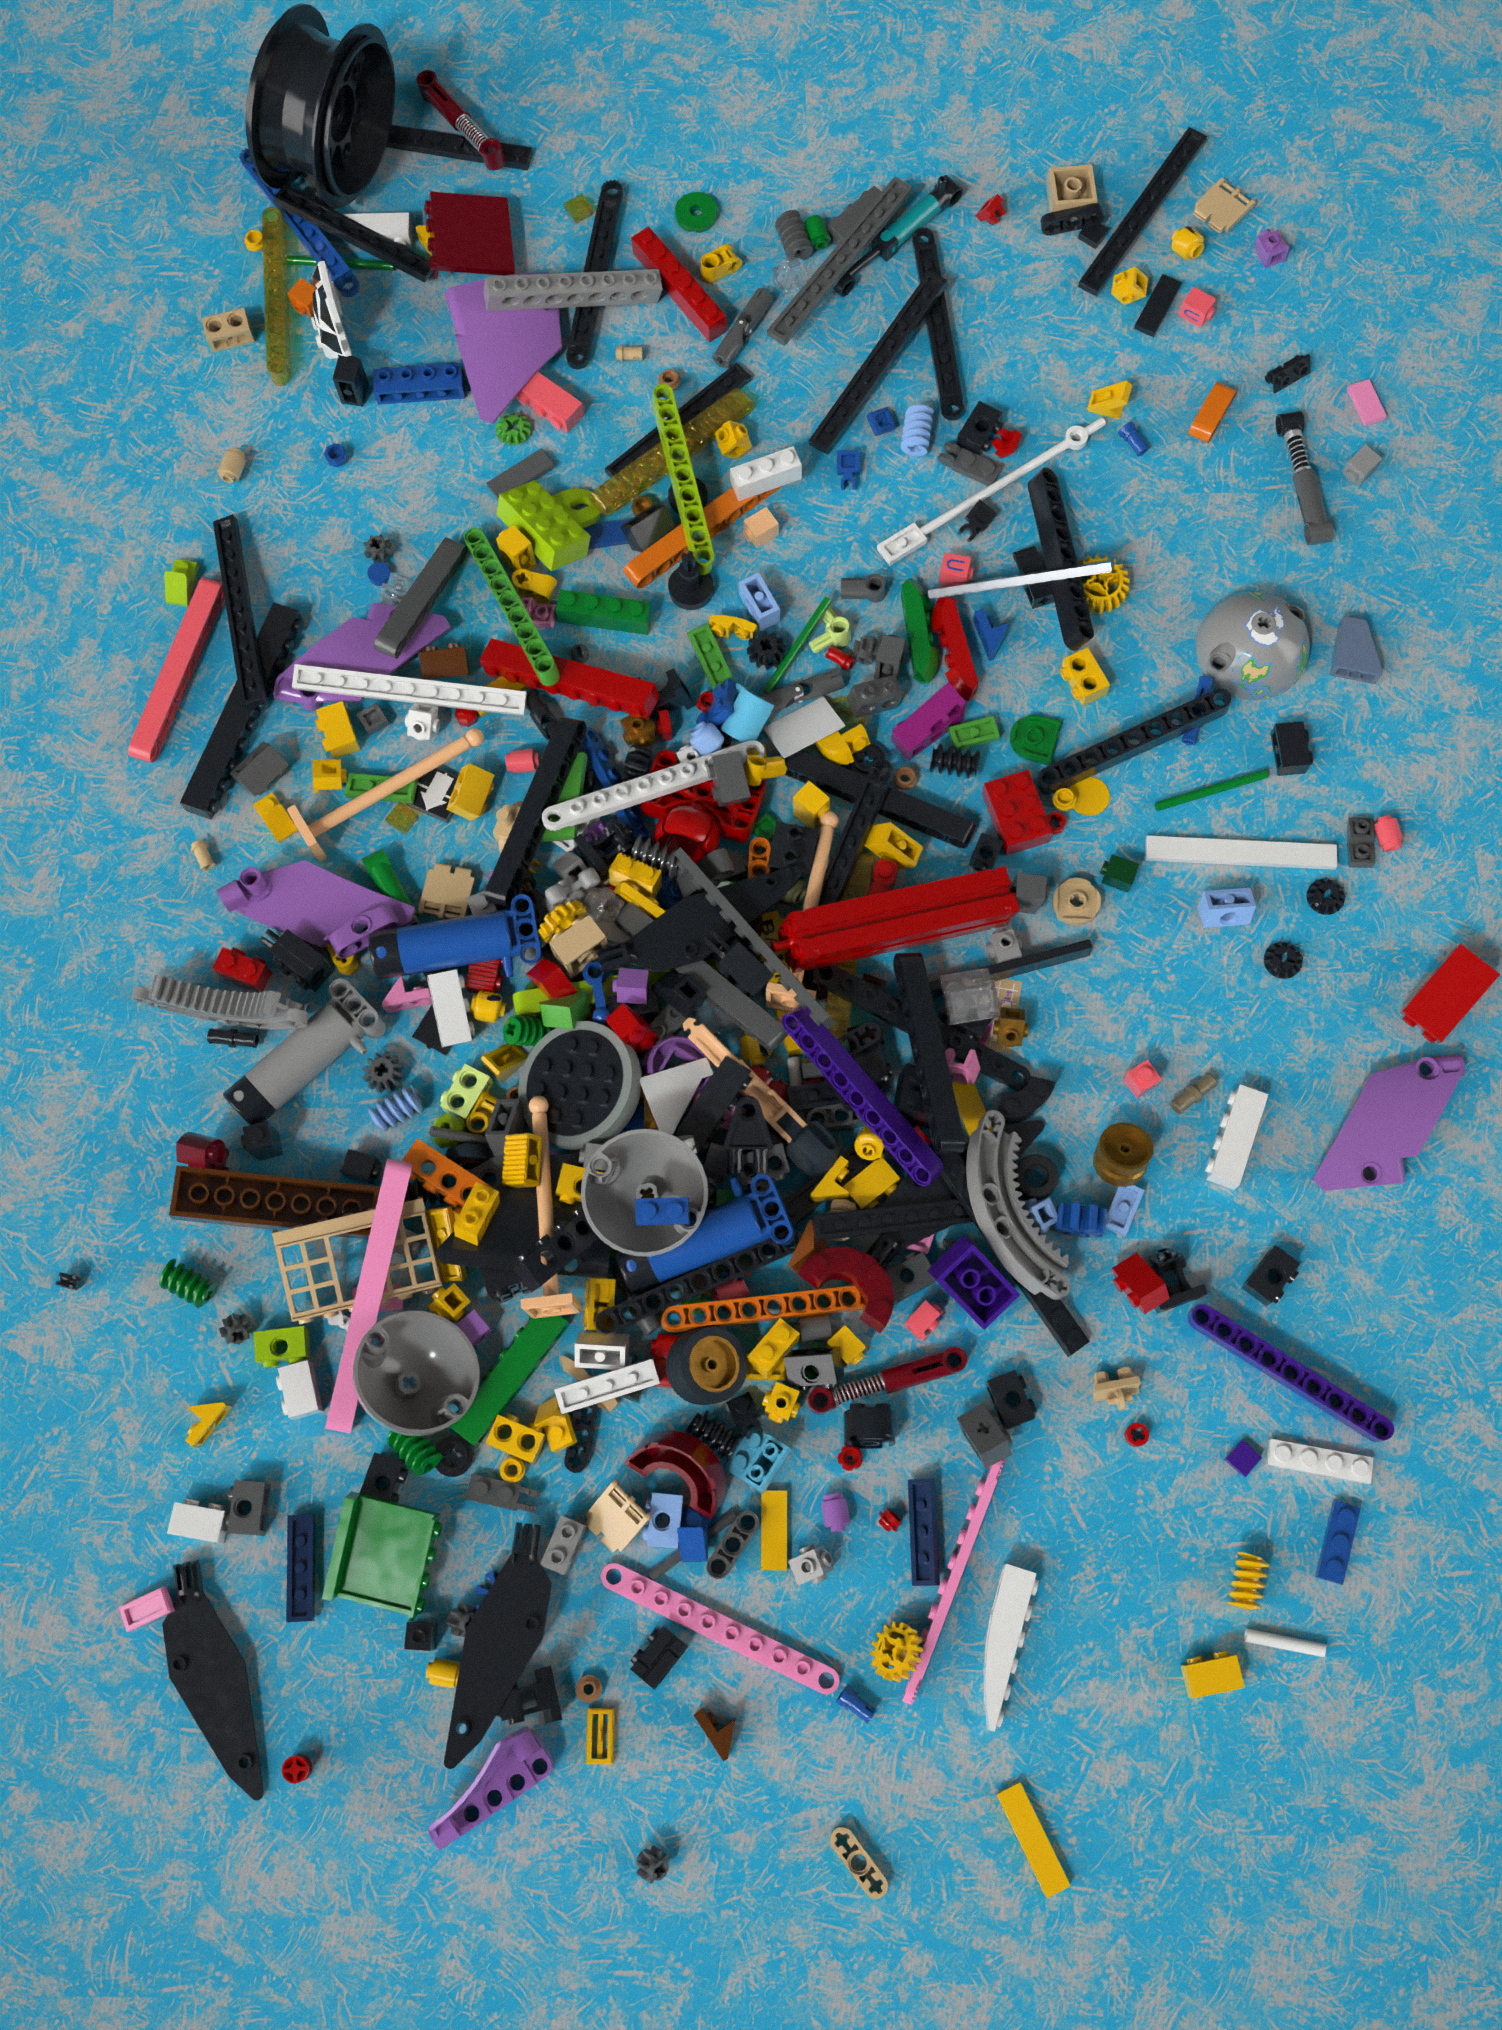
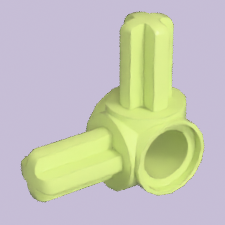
M829 606L822 616V620L826 624V633L809 642L813 653H818L832 644L844 647L851 641V630L848 620L844 617H837Z

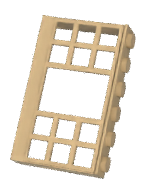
M418 1196V1199L407 1201L403 1204L399 1221L402 1239L395 1240L394 1246L403 1244L407 1262L389 1266L386 1277L388 1291L383 1292L380 1305L388 1303V1299L398 1297L399 1300L411 1298L414 1296L413 1293L423 1291V1294L438 1291V1287L442 1286L423 1196ZM376 1207L355 1214L347 1213L342 1217L330 1220L328 1218L321 1219L317 1223L304 1226L303 1224L296 1225L287 1230L278 1231L276 1229L272 1231L292 1322L298 1321L299 1324L308 1323L314 1320L313 1317L319 1315L329 1318L338 1315V1311L349 1309V1312H352L355 1299L343 1301L329 1237L371 1227ZM421 1215L425 1233L406 1237L403 1219ZM324 1238L327 1256L309 1260L305 1242ZM427 1239L430 1256L412 1260L408 1243ZM300 1244L303 1262L286 1265L283 1247ZM329 1261L333 1279L314 1284L310 1266ZM432 1262L436 1279L417 1284L413 1266ZM305 1267L309 1285L292 1289L288 1271ZM408 1267L412 1285L393 1289L390 1271ZM334 1285L338 1303L319 1307L316 1289ZM310 1291L314 1309L297 1312L293 1294Z

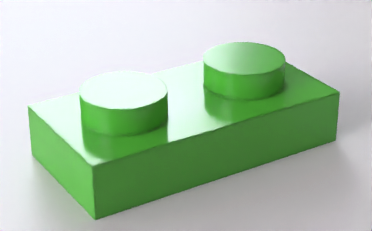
M994 716L948 728L954 751L958 747H961V750L1000 739Z

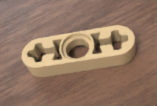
M838 1826L833 1829L830 1834V1844L864 1892L872 1899H880L885 1896L888 1890L886 1877L852 1831L845 1826ZM839 1832L842 1835L846 1833L849 1835L847 1843L851 1848L854 1844L858 1846L857 1849L852 1850L848 1854L847 1858L843 1856V1853L847 1852L846 1848L842 1844L838 1846L835 1844L837 1841L836 1834ZM856 1854L863 1855L867 1860V1864L862 1870H855L851 1866V1859ZM871 1867L875 1869V1871L870 1873L874 1880L878 1881L881 1879L883 1881L880 1884L882 1889L880 1892L869 1890L871 1883L867 1877L863 1881L859 1878L868 1873Z

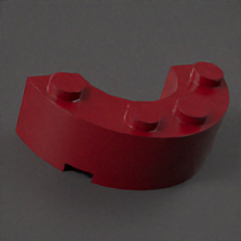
M187 1132L176 1142L177 1162L188 1164V1167L229 1171V1167H226L229 1149H226L221 1139Z
M833 1247L814 1254L801 1266L797 1275L817 1289L831 1280H845L853 1284L860 1291L863 1299V1312L860 1320L881 1334L889 1322L893 1311L894 1294L886 1271L873 1257L854 1248Z
M673 1430L653 1433L641 1441L624 1463L645 1478L651 1471L656 1469H669L678 1473L690 1488L691 1500L689 1506L710 1520L724 1501L726 1495V1476L719 1459L705 1443L687 1433Z

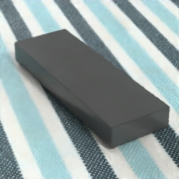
M541 448L486 484L495 498L499 500V494L537 480L553 470L555 466Z

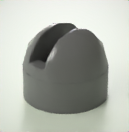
M582 644L572 647L570 652L572 661L586 663L589 659L587 647ZM577 650H581L583 657H578Z

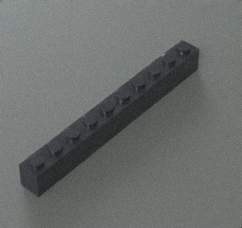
M273 602L257 636L266 699H268L270 692L274 691L275 680L279 673L283 672L288 653L293 651L294 640L304 626L299 610ZM238 680L232 689L180 801V804L187 812L212 820L214 813L216 814L221 806L220 800L230 787V779L232 777L230 773L240 764L239 759L248 748L251 733L257 729L258 718L267 707V703L245 710L241 706Z

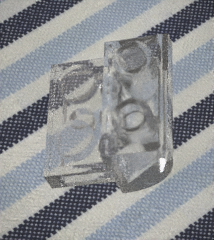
M988 968L940 975V984L945 998V1008L950 1025L998 1017L997 992Z

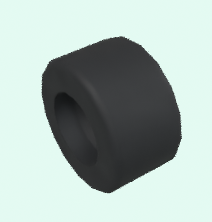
M1033 1154L1026 1156L1019 1161L1018 1168L1014 1170L1018 1177L1013 1181L1020 1184L1015 1191L1022 1192L1020 1197L1026 1200L1034 1197L1036 1200L1045 1199L1053 1193L1058 1184L1059 1173L1057 1167L1051 1159L1044 1155ZM1031 1169L1042 1171L1045 1176L1044 1184L1039 1187L1029 1185L1026 1180L1027 1172Z

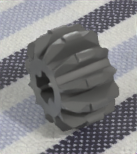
M385 1052L383 1057H381L379 1053H375L376 1059L374 1061L371 1058H367L370 1066L363 1067V1071L367 1073L363 1076V1080L369 1082L368 1087L371 1090L376 1088L378 1093H382L384 1088H386L388 1092H392L391 1086L393 1084L396 1087H400L397 1079L404 1078V1074L400 1072L404 1069L402 1063H398L399 1058L396 1055L391 1057L389 1052ZM387 1069L388 1073H383V1075L380 1076L379 1073L384 1072V1070Z

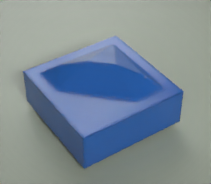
M888 407L868 413L866 416L875 436L894 431L897 427Z

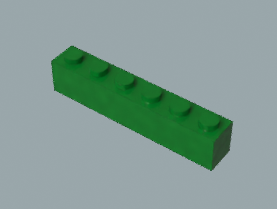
M529 1316L531 1321L525 1328L522 1326L516 1332L513 1338L515 1342L510 1348L506 1347L498 1357L500 1362L494 1369L491 1367L482 1378L484 1383L477 1390L470 1408L458 1422L450 1426L451 1429L478 1448L492 1429L497 1415L502 1416L569 1327L570 1323L562 1316L534 1319Z

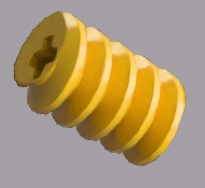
M1237 1552L1244 1558L1235 1562L1242 1570L1233 1571V1574L1240 1580L1231 1582V1585L1238 1590L1229 1592V1596L1235 1599V1601L1227 1602V1604L1250 1611L1261 1609V1606L1255 1602V1599H1263V1595L1257 1589L1265 1588L1266 1585L1260 1582L1259 1578L1268 1577L1261 1568L1270 1567V1564L1261 1557Z

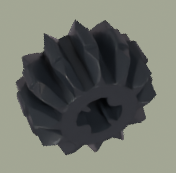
M765 629L763 635L756 632L755 639H749V647L747 648V654L750 655L749 661L751 663L756 662L758 669L762 665H765L766 670L769 669V665L777 668L778 661L784 659V653L786 652V646L783 645L782 637L776 638L775 631L768 635Z
M633 744L626 756L621 779L629 781L646 775L651 762L652 751L646 749V747Z

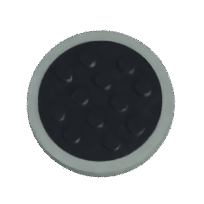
M577 1021L575 1029H553L534 1046L522 1068L518 1095L524 1107L526 1123L533 1131V1113L529 1109V1102L535 1096H543L549 1103L546 1112L549 1144L576 1151L585 1149L586 1143L605 1144L623 1130L636 1110L642 1089L640 1084V1078H642L640 1062L634 1049L621 1041L613 1029L608 1026L591 1021Z

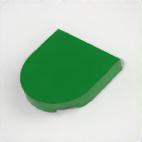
M1028 715L1016 721L1011 729L1009 738L1013 751L1023 759L1049 766L1062 721L1040 715Z

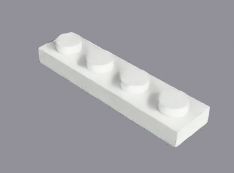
M653 1358L555 1388L554 1391L561 1414L660 1384Z
M1269 1439L1266 1465L1371 1484L1374 1458Z

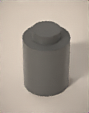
M829 1313L799 1317V1322L794 1323L795 1330L800 1333L802 1342L832 1338Z

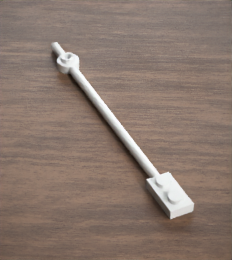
M1099 418L1085 428L1081 426L1070 427L1066 431L1065 439L921 528H918L915 522L878 544V552L888 565L891 566L927 544L925 535L973 507L979 499H986L1067 448L1072 450L1082 449L1087 443L1088 436L1106 425L1104 418Z

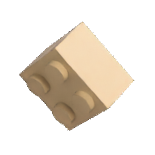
M1092 164L1049 168L1046 189L1050 213L1098 202ZM1070 217V218H1068L1067 220H1074V219H1078V218H1077V217Z
M590 915L585 918L580 917L572 923V927L565 932L560 931L552 937V941L549 942L554 958L570 979L581 973L589 962L599 960L596 952L598 949L608 947L606 936Z

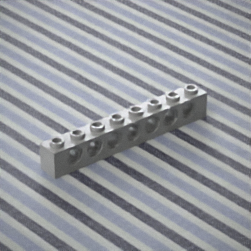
M659 269L489 276L485 279L483 294L487 311L658 303L662 292Z

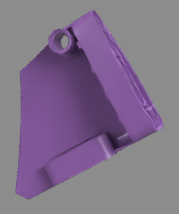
M522 273V274H512V275H535V274H549V273ZM485 279L447 289L445 291V298L479 418L494 424L530 379L562 349L559 319L561 309L487 311L483 294Z

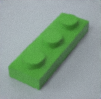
M709 624L687 632L689 641L712 691L716 685L722 684L727 678L734 681Z
M349 773L344 795L346 798L354 799L391 778V776ZM417 780L380 801L414 804L418 785Z

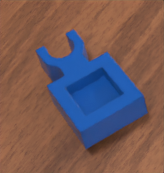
M837 450V475H844L841 479V490H844V484L848 481L852 483V489L856 490V481L853 475H860V450Z

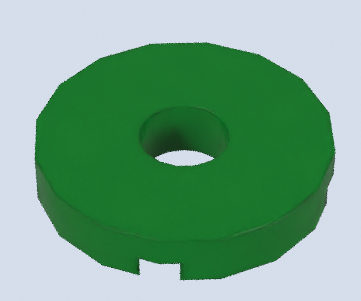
M691 192L683 195L677 201L675 219L678 225L685 231L690 232L691 230L696 231V233H702L709 230L716 222L717 205L709 195L701 192ZM694 210H699L702 212L700 215L691 214V212Z

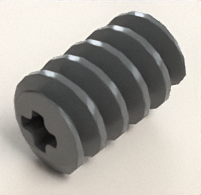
M789 210L782 213L775 222V228L778 231L787 258L793 262L806 260L813 253V247L810 246L811 242L808 239L807 232H805L799 212L797 210Z
M639 834L632 848L631 858L633 856L635 861L639 860V862L642 860L644 864L649 865L651 863L652 868L657 869L660 866L662 875L669 870L670 878L676 875L679 868L676 864L679 859L673 854L678 848L669 853V845L666 844L663 849H660V842L657 841L654 846H651V838H648L643 843L642 835Z

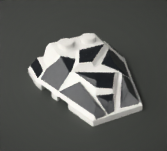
M320 261L313 274L316 289L313 292V317H311L314 330L319 332V335L315 336L318 348H323L325 356L329 359L338 358L339 355L353 356L342 325L340 315L343 314L334 282L331 281L332 278L325 261Z

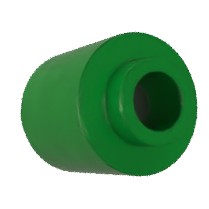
M819 215L808 217L804 227L811 242L810 246L813 249L822 250L831 241L825 221Z

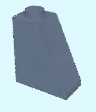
M1343 616L1337 627L1330 676L1376 684L1382 675V667L1367 620L1359 619L1356 616Z

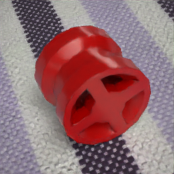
M302 1754L289 1757L282 1765L283 1778L293 1784L305 1781L312 1773V1762L309 1757Z

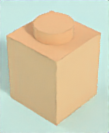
M765 507L744 520L743 535L749 543L752 542L758 548L779 535V523L768 508Z

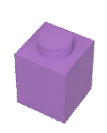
M619 968L618 978H613V992H617V1002L647 1004L649 970Z

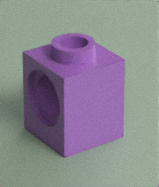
M476 1310L471 1311L455 1324L467 1336L473 1348L493 1332Z

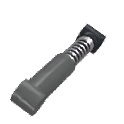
M1301 411L1277 414L1275 421L1276 432L1279 437L1285 439V444L1289 451L1288 455L1292 462L1291 466L1294 472L1292 480L1305 525V541L1307 545L1332 542L1334 536L1333 524L1330 519H1327L1316 474L1308 466L1310 462L1307 460L1308 456L1305 455L1307 452L1304 450L1305 445L1302 444L1304 442L1302 439L1304 416Z

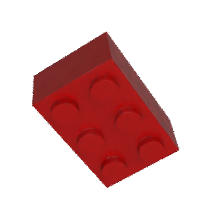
M1029 769L984 783L982 797L998 839L1004 841L1002 849L1005 856L1050 842L1053 831Z

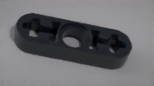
M1092 203L1047 213L1040 220L1042 233L1051 236L1097 226L1104 220L1103 207L1098 203ZM1070 217H1077V218H1078V219H1077L1076 221H1074V222H1068V221H1067V219L1070 218Z
M596 1404L589 1406L590 1409H593V1412L588 1413L586 1417V1422H591L590 1427L585 1424H576L577 1419L582 1421L583 1413L579 1409L573 1411L571 1423L574 1433L576 1430L583 1428L588 1432V1439L584 1443L573 1444L578 1448L586 1447V1452L580 1450L579 1458L583 1460V1464L578 1465L577 1469H574L573 1464L569 1463L570 1458H575L576 1450H571L572 1445L566 1448L564 1464L572 1473H581L588 1466L598 1413Z

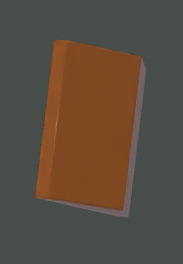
M809 1220L788 1264L797 1274L801 1266L811 1256L829 1248V1240L815 1241L812 1220Z

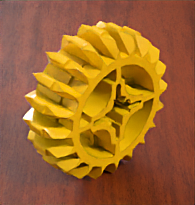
M1097 554L1092 559L1088 555L1086 560H1080L1078 565L1108 561V556L1106 555L1101 559ZM1116 558L1113 559L1114 569L1111 572L1089 575V580L1083 584L1090 614L1094 610H1098V613L1101 615L1104 609L1110 613L1113 608L1118 609L1120 604L1126 600L1130 590L1128 587L1130 579L1127 578L1128 571H1123V563L1116 565ZM1116 585L1117 590L1109 595L1108 590L1111 589V586Z

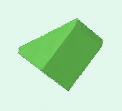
M586 991L539 1002L542 1023L545 1027L575 1029L577 1021H584L591 1015Z

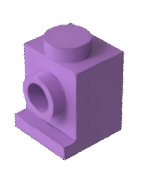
M1270 229L1262 231L1257 237L1254 246L1264 268L1285 262L1289 251V246L1285 245L1278 230L1273 232Z

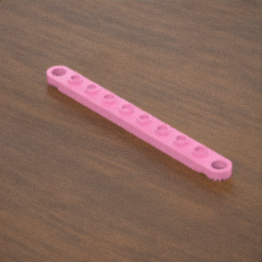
M1005 1459L990 1466L985 1481L980 1479L975 1494L979 1496L976 1505H970L965 1518L969 1520L966 1530L961 1529L956 1541L960 1545L957 1555L952 1553L947 1568L951 1569L947 1579L942 1578L937 1593L941 1594L938 1605L932 1604L928 1618L932 1619L928 1629L923 1628L920 1635L922 1641L919 1644L922 1645L921 1648H924V1651L919 1653L918 1657L922 1661L921 1663H915L914 1666L917 1671H912L902 1697V1702L911 1706L915 1700L921 1680L924 1677L997 1484V1479L1002 1470L999 1468H1003Z
M617 1563L608 1564L601 1572V1581L606 1588L822 1694H831L839 1686V1675L833 1668ZM612 1569H618L622 1576L620 1582L615 1585L610 1584L607 1580V1574ZM828 1672L834 1677V1683L830 1688L820 1686L818 1680L822 1673Z

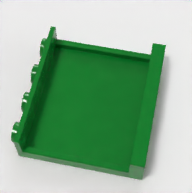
M351 1491L344 1497L322 1599L333 1601L336 1597L379 1607L409 1615L408 1621L412 1622L418 1614H422L425 1606V1599L422 1596L424 1589L428 1588L431 1579V1573H428L429 1564H433L437 1553V1548L433 1547L435 1538H439L443 1524L439 1522L441 1514Z

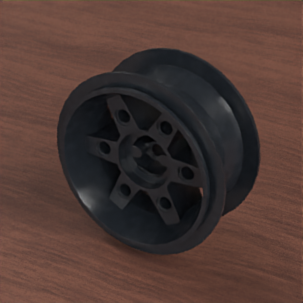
M300 3L285 11L271 27L255 59L248 87L245 117L249 152L256 173L264 184L275 189H281L285 184L291 185L302 173L312 175L322 200L328 206L343 208L349 205L370 184L386 149L395 104L394 64L387 41L377 26L371 23L358 24L349 30L340 41L329 36L326 22L315 7Z

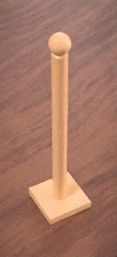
M477 728L468 730L465 737L462 736L309 825L295 805L287 808V811L318 861L322 862L328 858L315 837L470 749L471 746H480L484 741V735Z
M827 811L820 818L821 827L802 911L819 905L834 828L837 827L839 822L838 816L832 811ZM804 970L793 974L801 984ZM768 982L766 987V1007L789 1012L799 1005L794 999L797 994L793 989L787 991L782 984ZM806 989L816 1000V991Z
M535 1096L529 1102V1109L533 1113V1134L542 1136L539 1187L536 1186L539 1237L541 1239L546 1234L551 1237L555 1232L553 1229L554 1216L546 1114L549 1103L545 1097ZM541 1256V1262L547 1265L546 1259ZM557 1273L543 1284L542 1297L521 1299V1308L533 1319L582 1312L581 1302L572 1293H558Z

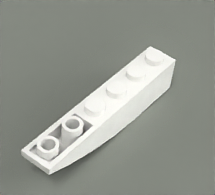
M1003 1564L989 1617L985 1641L983 1668L984 1704L987 1729L995 1732L996 1726L1001 1727L1004 1711H1001L1003 1700L1007 1701L1010 1695L1011 1685L1007 1683L1010 1673L1015 1674L1018 1658H1015L1017 1647L1021 1648L1023 1645L1025 1632L1021 1630L1024 1621H1029L1032 1606L1028 1605L1030 1596L1036 1595L1039 1580L1035 1579L1037 1573L1009 1564Z

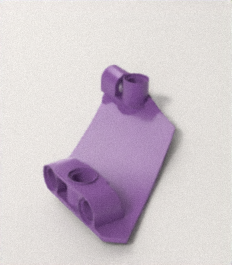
M372 603L366 620L352 617L311 647L281 675H278L275 680L273 697L275 700L301 703L302 707L307 711L319 709L324 702H361L365 697L293 689L292 681L295 664L390 675L424 647L449 631L451 627L445 616L429 613L401 655L396 659L374 650V643L378 633L397 606Z
M306 860L260 872L255 867H248L241 872L239 880H234L216 890L229 912L234 910L282 933L288 929L304 942L319 948L331 943L339 958L350 957L368 947L369 934L372 932L400 928L412 923L416 909L414 906L397 901L337 876Z
M1462 1055L1423 1057L1411 1063L1370 1074L1350 1114L1312 1180L1323 1191L1406 1183L1403 1158L1418 1156L1449 1101L1460 1077L1466 1075ZM1422 1062L1426 1063L1429 1067L1427 1075H1423L1419 1070V1065ZM1366 1167L1371 1168L1373 1171V1176L1370 1180H1366L1363 1177V1170Z

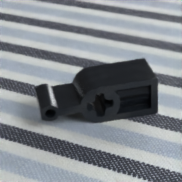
M1035 546L1013 552V558L1020 574L1046 570L1045 565L1040 561ZM1050 581L1023 585L1032 609L1054 603Z

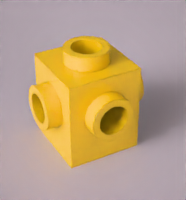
M1136 266L1114 275L1111 294L1123 305L1144 298L1147 292L1148 277Z
M729 420L715 432L717 445L722 456L738 460L752 448L748 430L744 424Z
M453 1283L446 1290L442 1286L431 1296L434 1301L427 1307L431 1310V1313L444 1317L449 1321L452 1320L455 1323L466 1313L463 1308L471 1301Z
M776 1382L773 1391H767L762 1403L763 1406H766L765 1413L769 1414L768 1419L782 1424L783 1420L789 1422L790 1417L796 1418L801 1405L797 1403L800 1391ZM783 1401L786 1403V1406L779 1408L777 1403Z

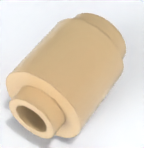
M229 448L224 453L217 471L223 481L227 483L239 481L246 463V455L241 450Z

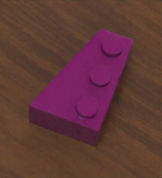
M948 682L904 722L898 723L893 728L891 742L910 761L948 733L949 727L959 725L963 721L966 701Z

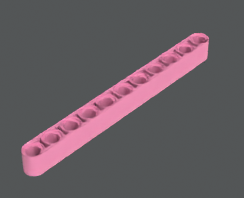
M387 1158L325 1429L351 1433L358 1403L353 1383L354 1359L362 1338L377 1321L413 1163Z

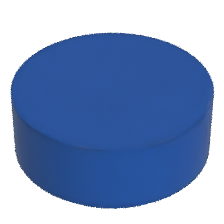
M376 562L368 568L367 574L372 584L383 586L390 581L391 571L387 564Z

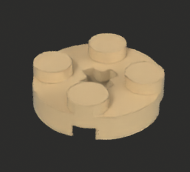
M1070 878L1064 881L1063 884L1057 887L1052 898V907L1056 913V918L1073 926H1081L1092 922L1101 906L1099 891L1088 880L1082 878ZM1074 897H1078L1079 901H1082L1083 904L1075 907L1070 901Z

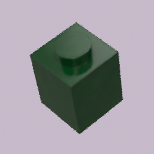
M1112 854L1109 862L1104 860L1100 874L1104 875L1101 883L1129 892L1139 863Z

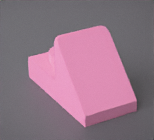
M400 976L383 1000L382 1006L388 1014L432 1004L429 988L415 987L411 989V992H408L406 981L403 976Z

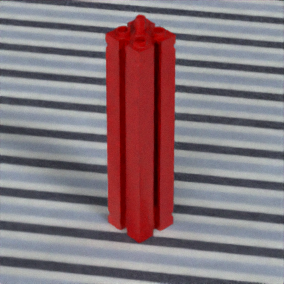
M1006 866L995 870L989 869L807 908L804 911L790 912L786 921L779 927V941L772 942L771 946L773 952L788 949V952L785 953V961L787 966L791 967L794 974L803 970H812L982 932L993 927H1004L1010 921V918L1020 911L1015 893L1010 891L1011 881Z

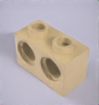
M244 308L233 309L229 312L201 318L206 339L212 353L255 342L250 321Z

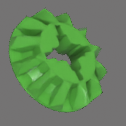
M508 412L506 416H500L499 422L496 423V434L505 444L518 445L526 441L530 436L531 424L526 415L522 416L518 412L516 414ZM517 424L518 431L509 429V425L515 426Z

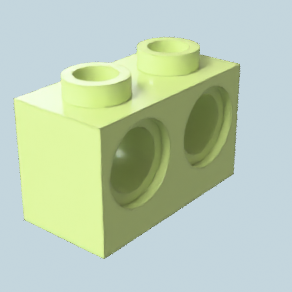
M464 1064L462 1069L459 1068L455 1072L452 1079L454 1083L449 1090L446 1089L442 1094L440 1106L445 1112L454 1117L458 1115L467 1123V1119L474 1109L479 1096L484 1090L489 1091L493 1081L490 1076ZM469 1078H476L477 1082L474 1086H465ZM464 1099L462 1107H453L455 1100Z

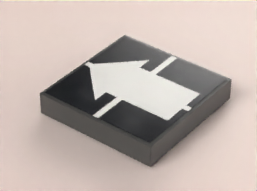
M439 768L433 769L418 778L414 804L406 803V805L448 824L453 812L446 810L458 777Z

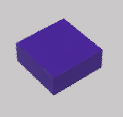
M1241 1440L1224 1460L1241 1476L1246 1477L1262 1457Z

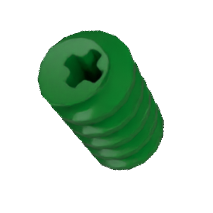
M514 1014L504 1024L503 1037L509 1045L535 1046L555 1027L543 1026L542 1017Z
M171 1259L162 1271L159 1281L160 1287L168 1289V1292L172 1294L176 1293L177 1297L181 1299L185 1298L186 1302L193 1303L197 1308L204 1306L216 1292L218 1282L215 1281L208 1286L210 1282L209 1277H205L200 1281L202 1273L197 1272L192 1277L193 1268L189 1267L183 1272L185 1264L181 1262L175 1267L176 1259Z
M390 1431L387 1438L388 1445L412 1469L415 1475L421 1476L432 1471L442 1460V1454L439 1452L435 1453L436 1448L433 1445L429 1446L430 1441L423 1439L424 1436H407Z

